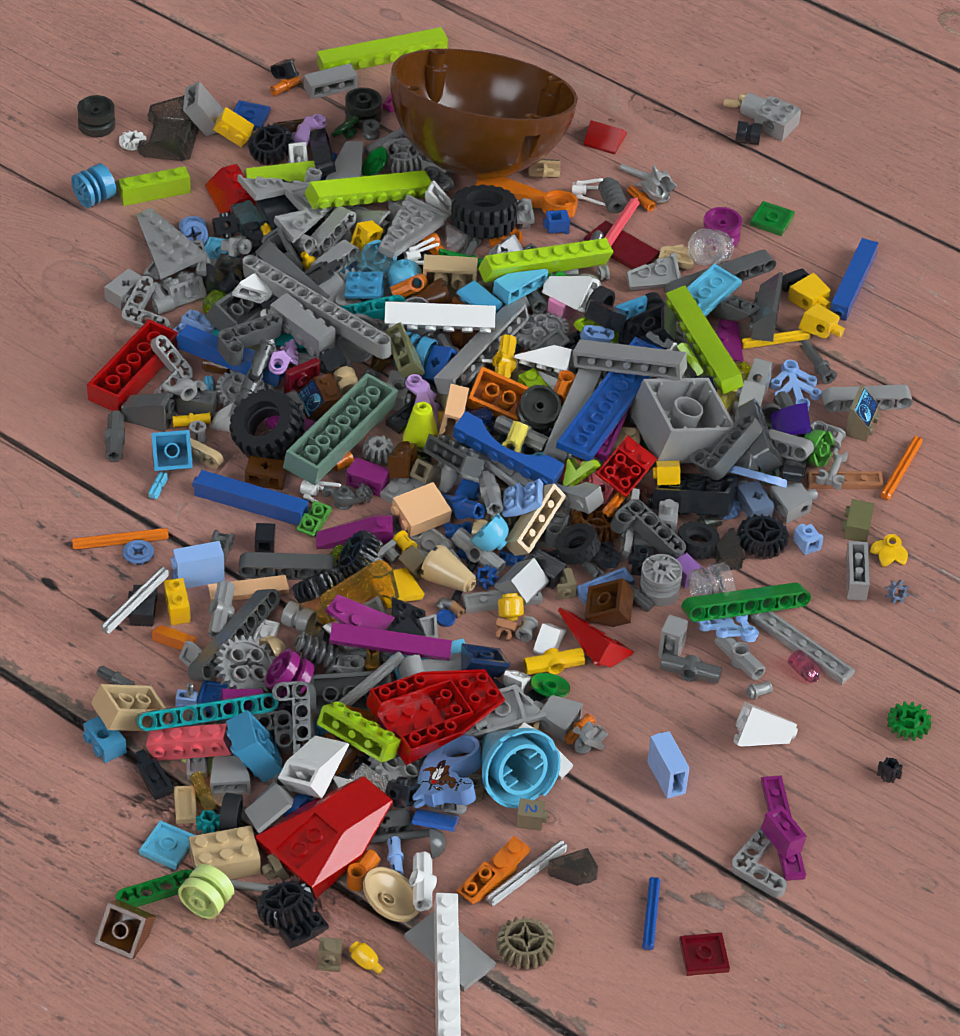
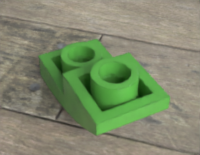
M314 500L307 514L303 515L296 530L315 537L316 532L321 530L330 516L332 507Z

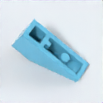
M540 269L507 273L494 280L493 295L508 306L542 287L547 280L548 270Z

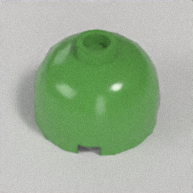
M815 429L810 433H806L803 437L810 440L814 445L813 452L805 460L810 465L824 467L832 456V452L829 450L830 445L834 446V440L831 432Z

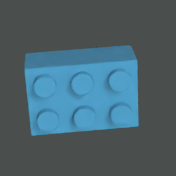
M248 710L226 721L228 727L226 733L232 742V746H230L231 752L235 757L241 759L245 767L250 768L254 777H258L264 783L274 778L278 773H281L284 766L275 738Z

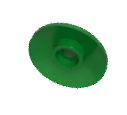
M379 147L367 156L362 166V174L364 176L374 175L384 168L388 156L385 148Z
M539 673L531 679L532 688L548 698L552 695L565 697L570 692V684L558 675Z

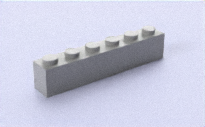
M581 339L573 350L574 367L675 380H681L687 369L686 352Z

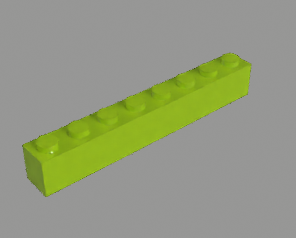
M442 27L321 50L317 51V65L321 71L346 64H351L354 70L393 63L399 57L411 52L426 49H448V38Z
M425 170L311 181L304 194L313 209H324L404 200L407 194L414 198H425V192L432 181Z
M607 238L486 255L478 270L484 282L488 283L494 282V280L507 273L547 269L548 273L605 265L613 254V250Z
M686 285L667 292L665 304L676 314V322H679L678 325L681 332H685L687 342L689 344L692 343L695 355L699 354V360L702 366H706L709 377H713L715 387L717 389L720 388L723 394L743 387L740 370Z

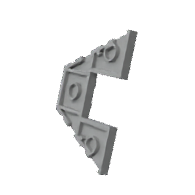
M241 174L237 178V181L255 201L286 195L299 210L275 216L274 223L292 243L299 239L333 208L313 209L304 194L310 182L293 180L292 183L283 182L282 179L259 176L256 179L243 178Z

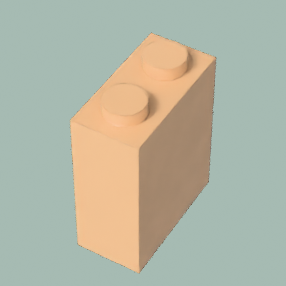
M454 384L450 385L438 436L444 434L456 441L452 437L453 429L465 411L469 388Z
M434 482L394 497L391 506L393 516L397 517L402 530H405L409 537L450 522L452 513L451 508Z

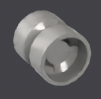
M290 601L283 610L281 623L290 628L296 626V630L299 632H306L314 628L318 612L309 607L303 608L302 604Z

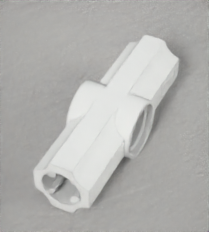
M425 851L416 853L413 856V872L409 878V886L413 888V905H415L416 910L422 912L432 907V891L437 882V877L432 875V858L430 853Z

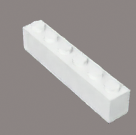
M385 302V327L390 328L401 322L403 327H407V330L411 331L425 328V331L443 329L445 332H454V329H461L465 333H472L473 330H480V333H491V331H495L496 306Z

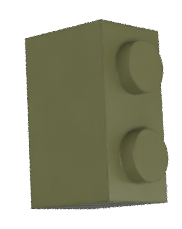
M852 499L851 506H847L845 517H848V520L844 519L843 521L844 539L867 542L875 503Z

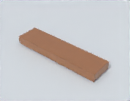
M807 471L808 489H834L832 485H827L826 483L820 485L815 482L819 471ZM838 471L836 474L845 477L841 489H883L884 487L882 471Z

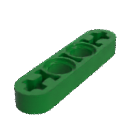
M181 870L123 888L117 892L116 900L134 907H140L178 895V889L185 882L184 879L189 878L192 870ZM168 883L172 885V888L164 890L161 886ZM143 890L152 891V894L149 896H143L140 893Z

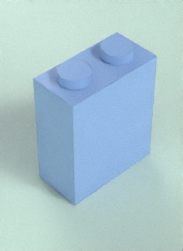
M220 541L173 549V558H170L174 571H171L172 579L183 578L186 588L225 581L224 554Z
M670 731L651 736L647 763L664 795L669 799L686 794L689 766Z

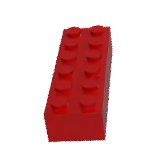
M149 319L87 383L88 400L111 411L121 412L123 403L127 402L131 395H137L165 365L152 350V339L163 335L177 349L178 341L176 337L178 331ZM169 354V360H170V359L173 357L172 354Z

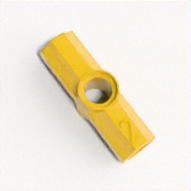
M504 334L500 338L499 349L493 358L492 364L495 366L496 373L510 379L511 372L514 371L517 365V360L514 358L517 341L515 336Z
M550 648L542 655L523 658L522 663L524 672L527 675L547 671L556 675L563 672L565 668L585 665V658L582 648L564 651Z

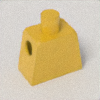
M815 273L790 286L788 300L806 311L817 303L828 310L831 308V302L829 301L830 289Z
M818 303L804 312L798 327L823 339H826L831 334L841 337L845 330L844 327L838 325L840 317Z

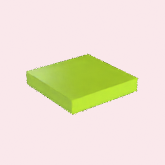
M681 342L677 345L679 351L686 352L687 362L699 377H704L708 374L688 344Z

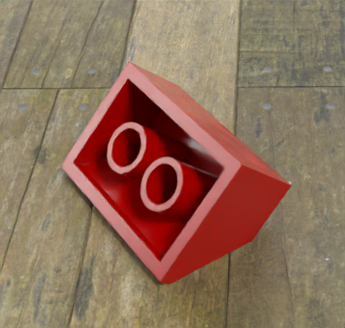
M238 164L221 167L205 184V188L220 214L229 212L230 215L235 214V216L256 211L255 200L237 181L239 174L245 178Z

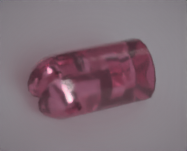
M801 650L795 651L789 657V665L806 682L814 683L819 680L820 669Z

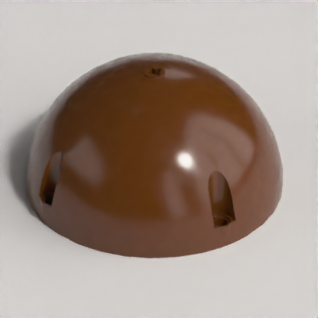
M447 48L419 50L399 57L394 61L391 68L390 90L396 118L409 141L433 164L465 177H506L523 171L542 160L565 135L574 117L578 100L573 88L557 75L536 65L488 52Z

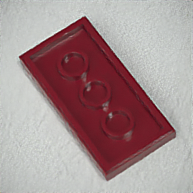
M605 220L586 235L584 241H589L592 234L597 230L601 231L605 238L613 224ZM624 230L620 232L611 246L613 250L611 258L631 270L645 264H651L659 258L660 251Z

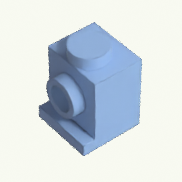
M800 524L795 529L793 540L803 554L807 555L821 550L823 535L819 534L812 524Z

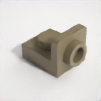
M571 567L563 568V577H560L561 584H558L556 588L557 600L576 597L577 584Z

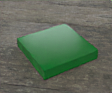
M762 201L750 220V226L782 236L793 219L795 211Z

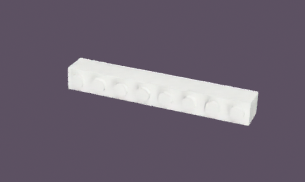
M436 893L434 903L436 1036H461L458 894Z

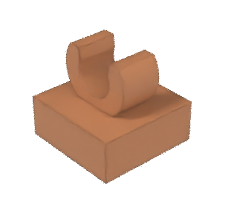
M497 618V638L500 639L501 634L507 632V641H511L512 633L515 634L519 628L518 624L513 621Z

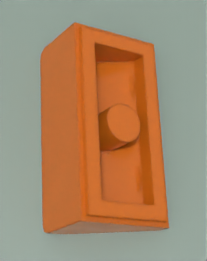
M163 625L158 626L152 631L153 641L181 651L185 642L191 641L195 643L197 640L195 636Z

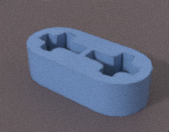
M586 325L582 329L580 337L582 340L611 343L614 333L611 329Z

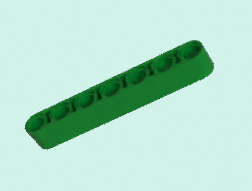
M795 582L689 597L682 602L681 609L691 621L701 622L803 607L810 602L811 595L800 583Z

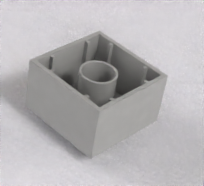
M668 378L643 379L635 401L629 410L650 453L658 458L656 461L679 460V463H693L691 461L693 452L698 449H704L711 453L735 425L709 378H682L681 380Z

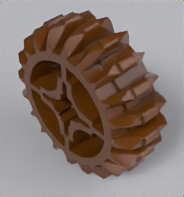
M603 503L590 514L574 510L571 515V525L576 523L591 525L595 529L600 542H613L614 538H618L619 535L610 527V523L617 511L611 517H607L606 514H603V509L606 507Z

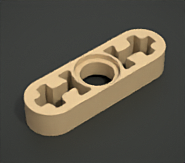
M190 438L192 459L212 469H217L223 463V456L218 451Z

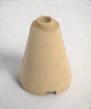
M437 545L438 549L436 551L431 550L428 553L421 567L424 571V575L421 574V577L424 580L462 592L471 591L475 587V575L447 547Z

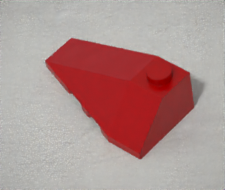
M561 607L558 609V612L585 654L592 658L591 662L599 667L605 665L611 668L633 654L634 651L616 639L613 640L606 636L605 632L591 626L589 622L573 612Z

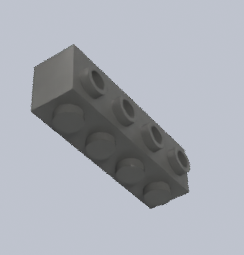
M429 434L423 452L460 474L479 479L485 460L479 457V453L460 445L458 441L452 440L447 435L440 434V436Z

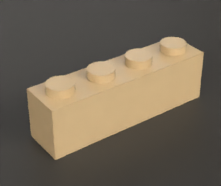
M554 483L543 485L542 507L522 514L506 537L507 543L505 546L515 556L531 552L564 501L566 495Z

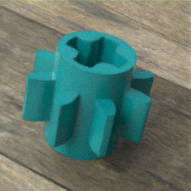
M213 809L202 810L201 815L196 816V830H201L203 834L216 832L217 829L219 830L220 814L216 815Z

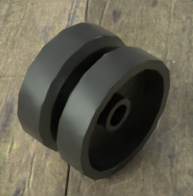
M360 87L347 93L345 96V120L358 115L360 119L353 125L358 129H363V123L366 120L372 119L380 123L382 97L379 92L371 88Z
M92 95L79 101L77 105L78 126L83 134L90 137H103L114 131L116 126L115 107L111 99L101 95Z
M534 385L523 393L516 408V417L519 422L522 421L529 424L534 431L543 432L548 430L557 419L561 410V400L552 388L545 385Z

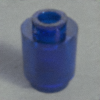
M487 407L468 411V413L480 418L484 426L490 425L491 421H493V414Z

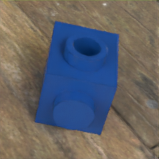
M462 478L455 496L465 494L468 500L477 501L478 497L481 496L480 485L478 482Z

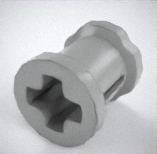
M199 420L191 422L189 425V430L191 431L190 438L204 444L206 442V435L204 434L206 424Z
M524 616L521 620L522 624L516 630L515 635L519 640L529 642L533 638V631L539 625L534 617Z

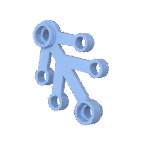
M786 360L781 366L782 372L771 380L770 387L773 390H779L782 381L789 377L790 381L780 391H776L775 396L781 391L789 393L793 389L796 399L795 404L807 403L809 411L810 401L803 398L801 389L810 393L811 399L819 400L821 398V390L814 388L817 385V377L799 370L798 363L795 360ZM797 376L806 380V383L798 380Z
M748 615L736 616L735 620L741 626L736 625L732 617L694 622L699 623V630L701 631L716 630V636L720 638L740 636L741 640L745 642H754L759 636V631L754 626L749 625L747 621Z

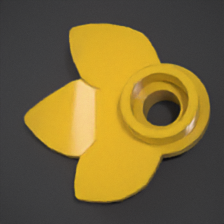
M895 534L886 535L883 540L874 542L870 548L871 554L879 555L882 567H886L894 561L905 565L908 559L907 550L901 546L902 541Z

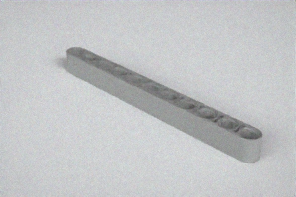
M247 255L242 259L245 278L256 273L272 290L273 295L280 298L285 293H288L303 305L304 310H311L316 319L322 318L325 321L324 325L327 327L333 326L335 332L380 359L390 357L392 353L391 339L387 334L254 255Z

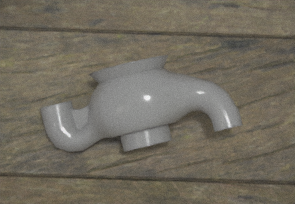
M180 378L174 386L163 383L161 388L166 392L178 395L184 401H189L196 396L197 388L204 391L207 386L201 380L193 382L190 379Z

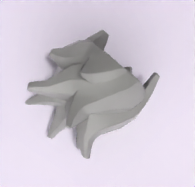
M653 165L652 173L642 171L645 179L636 183V186H643L640 191L646 192L653 202L665 203L669 201L670 191L675 189L677 185L671 180L667 170L660 172Z

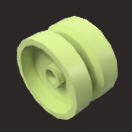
M200 864L196 866L189 875V878L178 889V894L183 904L194 914L202 918L214 919L234 895V887L228 877L219 869L211 865Z

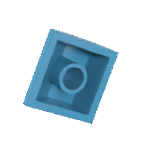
M190 430L151 433L154 471L193 468Z

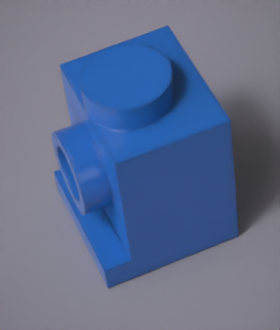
M567 210L546 211V219H543V228L548 229V233L565 232V235L569 234L570 220Z

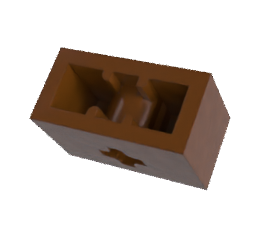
M402 441L387 456L390 478H408L410 476L411 470L418 458L416 443Z
M249 456L245 470V482L263 488L283 490L287 476V470L283 468L284 461Z

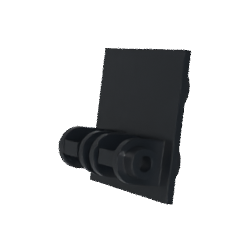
M391 598L392 617H395L392 621V628L407 617L419 628L417 620L426 617L425 610L397 598Z

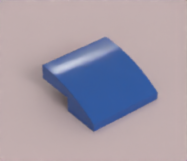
M417 809L412 819V824L455 832L460 816Z

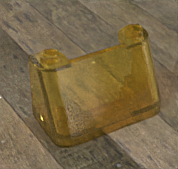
M377 560L322 594L316 608L317 618L323 626L328 623L337 622L325 612V609L337 594L358 603L365 601L372 595L374 597L378 596L380 600L383 597L389 598L390 601L392 597L398 599L399 593L393 569L385 561Z

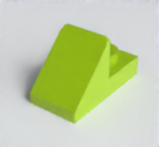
M568 458L563 485L575 486L602 466L598 460H585L579 465L575 458Z

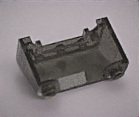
M185 95L150 105L147 117L152 122L153 129L148 143L146 140L139 141L137 150L140 155L147 158L186 161L191 158L199 128L183 111Z

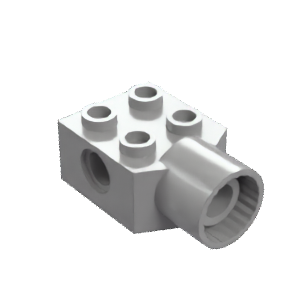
M750 92L742 101L740 113L753 119L754 123L762 124V133L783 141L799 125L801 108L774 96L764 99Z

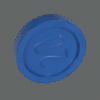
M450 610L439 611L437 613V624L442 627L452 626L455 623V614Z

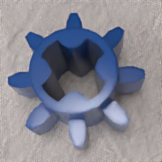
M488 564L483 568L478 567V572L475 574V577L478 579L476 584L479 587L483 585V588L488 590L489 587L494 586L496 581L500 579L495 575L498 570L494 567L490 568Z

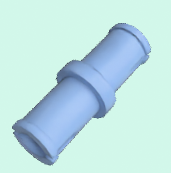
M392 836L391 839L388 838L387 840L389 850L387 861L390 863V869L398 873L400 872L404 876L402 863L404 854L401 852V839Z

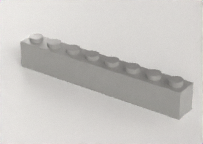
M513 302L508 306L505 304L495 314V331H491V333H480L479 331L434 377L438 393L448 394L451 384L465 387L478 374L481 367L487 364L483 363L482 359H492L495 356L496 351L499 349L501 336L504 334L514 336L529 320L525 303Z
M579 368L548 439L544 455H549L564 463V465L566 460L572 457V454L556 448V442L603 379L601 377L605 378L607 371Z

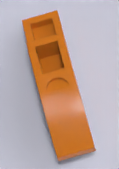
M513 836L488 863L484 861L456 892L472 905L484 899L517 871V865L530 852V847L516 836Z

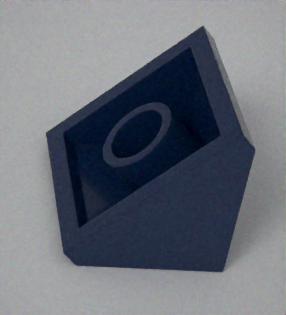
M464 643L461 645V670L485 669L490 677L500 678L510 667V662L500 648Z

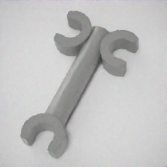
M836 448L833 454L834 462L829 474L826 470L819 469L815 482L820 485L826 483L827 485H832L834 489L841 490L845 477L836 474L841 463L847 460L848 452L845 451L844 455H839Z

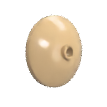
M384 867L374 868L366 874L363 880V891L368 903L378 914L396 922H408L416 917L419 911L413 905V888L409 886V880L395 870Z

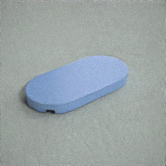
M733 465L728 471L784 488L787 487V480Z

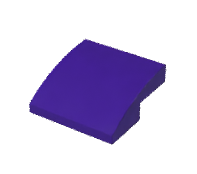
M807 403L791 405L770 414L772 430L790 435L811 432Z

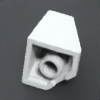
M549 276L543 285L542 293L585 313L586 303L591 293L599 286V280L591 276Z
M744 701L736 723L739 734L734 735L733 742L738 746L790 744L791 739L793 740L797 734V724Z

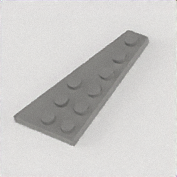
M407 194L401 209L398 210L391 227H389L386 236H384L379 245L378 252L394 259L409 249V247H412L448 223L451 215Z
M152 208L145 209L136 214L138 224L143 232L160 279L206 259V254L203 250Z

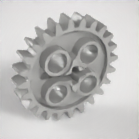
M550 311L546 314L533 312V315L528 314L529 320L514 336L516 337V344L518 343L520 347L524 346V350H527L528 348H533L557 327L568 336L570 334L569 323H567L566 319H562V316L557 317L556 313L550 315Z
M230 370V374L225 372L224 377H219V380L216 382L215 391H217L218 403H223L224 408L239 398L240 388L246 375ZM262 380L258 390L264 389L266 391L268 388L274 389L275 386L267 384Z
M244 635L239 639L237 636H234L231 640L228 639L220 646L219 651L216 653L218 657L214 660L218 665L214 670L220 671L216 677L223 678L220 684H227V689H263V693H267L270 689L265 685V677L272 661L276 657L269 656L272 650L266 651L264 649L265 643L260 646L259 639L252 642V636H249L247 640Z
M396 753L395 758L382 763L370 756L368 760L372 763L369 767L375 768L373 775L379 774L378 781L384 780V786L388 785V781L397 779L398 776L408 777L409 781L417 783L421 766L427 755L407 766L398 753Z

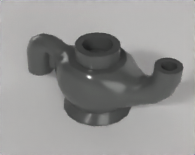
M325 486L322 491L324 497L333 496L334 504L340 510H348L353 504L361 503L365 499L364 493H359L356 496L347 486H341L337 489Z

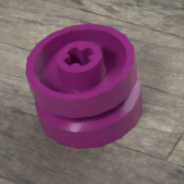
M716 207L707 211L702 228V241L705 245L715 250H729L737 246L742 226V218L739 213L727 207Z
M290 648L285 649L270 665L265 677V685L273 690V687L280 682L303 681L310 683L314 673V664L306 658H300L299 654ZM306 686L301 689V694L305 691ZM286 687L281 691V695L284 697L288 692Z

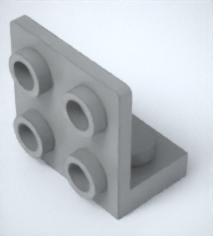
M188 271L178 272V276H168L161 279V282H158V284L162 285L163 289L168 290V294L174 300L175 307L207 296L202 277Z

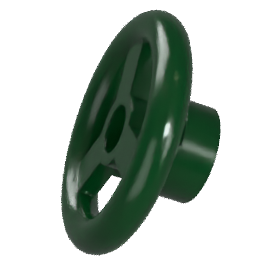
M355 115L335 128L331 136L336 137L343 134L348 139L357 132L353 125L359 121L360 117Z

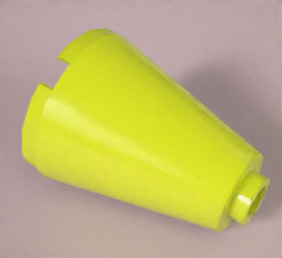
M418 402L412 409L403 434V441L416 443L418 447L424 448L429 434L438 436L439 431L431 405L426 402Z

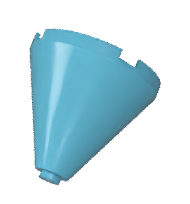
M518 728L487 733L481 741L482 780L487 793L497 803L508 808H519L520 798L535 800L541 794L545 796L555 784L560 771V753L556 749L554 741L544 732L535 728Z

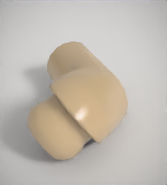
M739 94L736 100L725 98L723 107H741L746 95Z

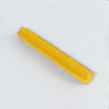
M804 330L775 333L773 342L754 340L748 337L742 339L741 345L743 349L807 340L810 339V333Z

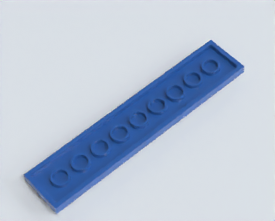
M636 337L629 344L631 346L663 349ZM609 371L558 439L556 448L586 461L592 460L635 401L643 379H651V377Z

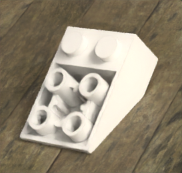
M557 345L517 354L514 357L520 360L519 363L526 366L534 367L536 364L537 368L549 372L554 369L553 372L558 374L563 370L575 374L577 368L574 367L573 350Z
M314 736L286 761L278 779L289 791L323 798L349 744Z

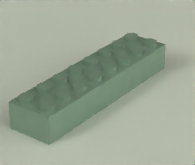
M366 373L286 451L283 468L315 486L395 406L398 390Z

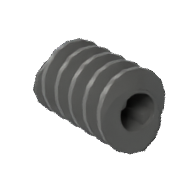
M606 177L598 184V189L607 210L611 213L622 212L628 202L619 181Z
M304 631L298 634L294 643V652H302L301 658L309 655L310 662L315 658L316 666L323 662V669H326L328 665L334 662L339 651L338 647L333 649L332 644L326 645L324 640L319 642L317 637L312 638L309 633L304 636Z

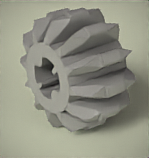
M376 434L374 438L369 436L368 440H364L362 454L366 461L374 464L378 463L380 466L381 463L387 464V456L392 452L394 446L389 438L386 439L384 435L378 437Z

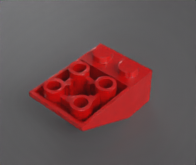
M627 436L597 471L596 475L626 498L649 472L658 458Z

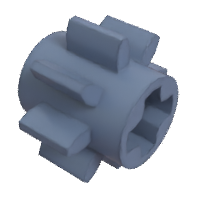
M900 579L897 583L890 580L891 584L885 586L888 592L885 597L891 598V602L894 604L897 600L904 603L903 599L909 597L906 591L909 586L903 585V581ZM896 588L900 589L898 590V595L894 594L896 593Z

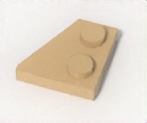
M695 242L690 247H684L683 244L661 247L658 259L666 258L676 252L679 268L692 270L699 243Z

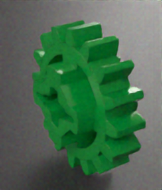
M903 701L902 706L896 703L895 708H890V713H888L887 727L891 728V733H898L897 738L904 736L905 741L908 740V737L913 741L916 740V737L923 739V735H928L931 728V715H927V709H921V704L916 707L914 702L907 705Z

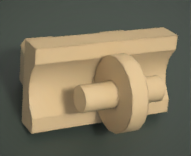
M560 159L540 160L529 167V176L543 178L560 177Z

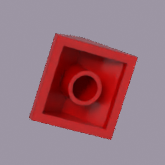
M590 120L583 146L616 154L627 132L621 128Z

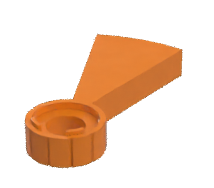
M507 177L478 178L476 186L485 184L486 186L494 185L495 187H502L504 190L507 189L515 195L517 200L522 198L531 199L532 208H541L545 214L546 211L567 210L569 218L574 217L576 214L578 199L568 191L551 190L543 192Z

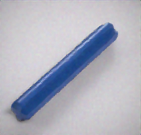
M658 877L649 878L642 942L644 950L654 949L660 879Z

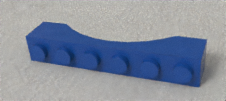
M466 411L454 426L452 437L456 441L468 445L476 452L483 453L493 461H498L506 468L520 473L524 478L533 481L540 479L544 485L556 484L563 473L564 463L549 455H526L506 448L490 435L480 418Z

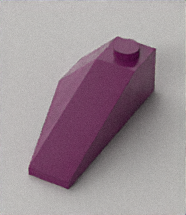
M392 513L372 514L317 531L316 548H343L349 537H352L355 532L357 533L360 530L371 532L384 546L394 537V516Z

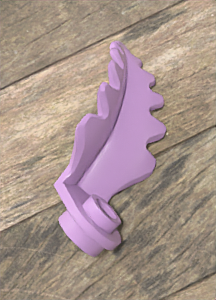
M321 114L306 116L304 121L298 125L297 131L292 133L294 143L306 142L307 145L310 131L312 129L325 128L327 124L326 118Z
M294 339L286 342L285 346H281V350H276V352L270 354L269 370L273 374H283L289 362L296 366L299 364L295 360L299 358L296 356L298 351L295 350L297 346ZM279 364L281 368H275L274 366Z
M412 374L408 376L405 386L416 395L415 404L426 402L431 405L439 431L438 409L440 405L434 402L436 393L431 391L430 384L423 380L420 375Z

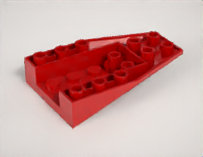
M485 669L423 671L370 689L366 705L382 729L393 732L397 738L401 739L397 753L407 766L464 735L504 703L505 698Z
M362 776L325 794L323 798H317L303 805L256 835L255 839L258 848L265 855H274L287 869L299 878L301 883H306L310 887L314 898L317 899L348 870L351 864L356 863L363 856L390 809L393 800L365 776Z

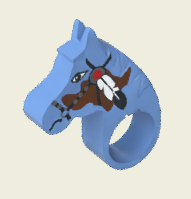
M464 734L427 755L418 775L417 783L421 785L413 795V800H416L414 803L415 808L426 804L432 807L444 803L469 805L475 801L476 795L473 781L465 778L477 771L482 765L480 744L475 737ZM461 753H469L462 757H452Z

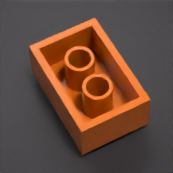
M481 367L468 395L466 407L487 416L492 415L495 419L503 415L518 421L516 408L523 393L529 387L485 367Z

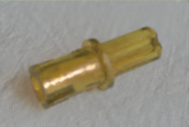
M202 772L193 773L190 775V780L196 790L195 796L199 797L204 811L214 810L216 805L210 793L211 788L207 786Z

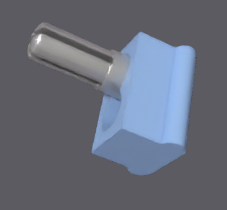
M190 682L187 683L186 690H177L175 707L196 704L198 692L194 691L193 683L191 685Z

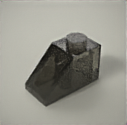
M588 848L549 860L548 874L551 877L577 886L597 880L598 866Z

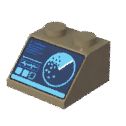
M861 385L849 411L846 436L866 442L869 435H873L875 430L874 423H878L881 413L878 412L879 404L867 389Z

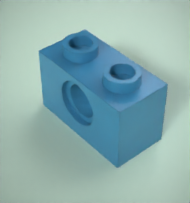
M100 716L83 723L84 732L82 735L85 742L91 744L95 755L101 757L104 763L127 753L125 738L119 730H108Z

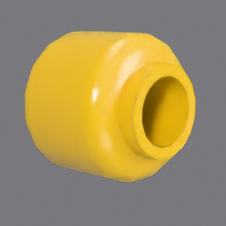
M517 593L502 594V597L498 599V613L501 618H506L509 621H518V617L524 614L523 598L518 596Z

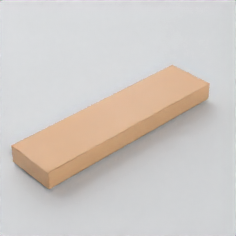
M286 575L231 581L235 587L232 601L249 599L257 590L276 589L279 595L289 594ZM217 583L208 584L211 602L215 598Z

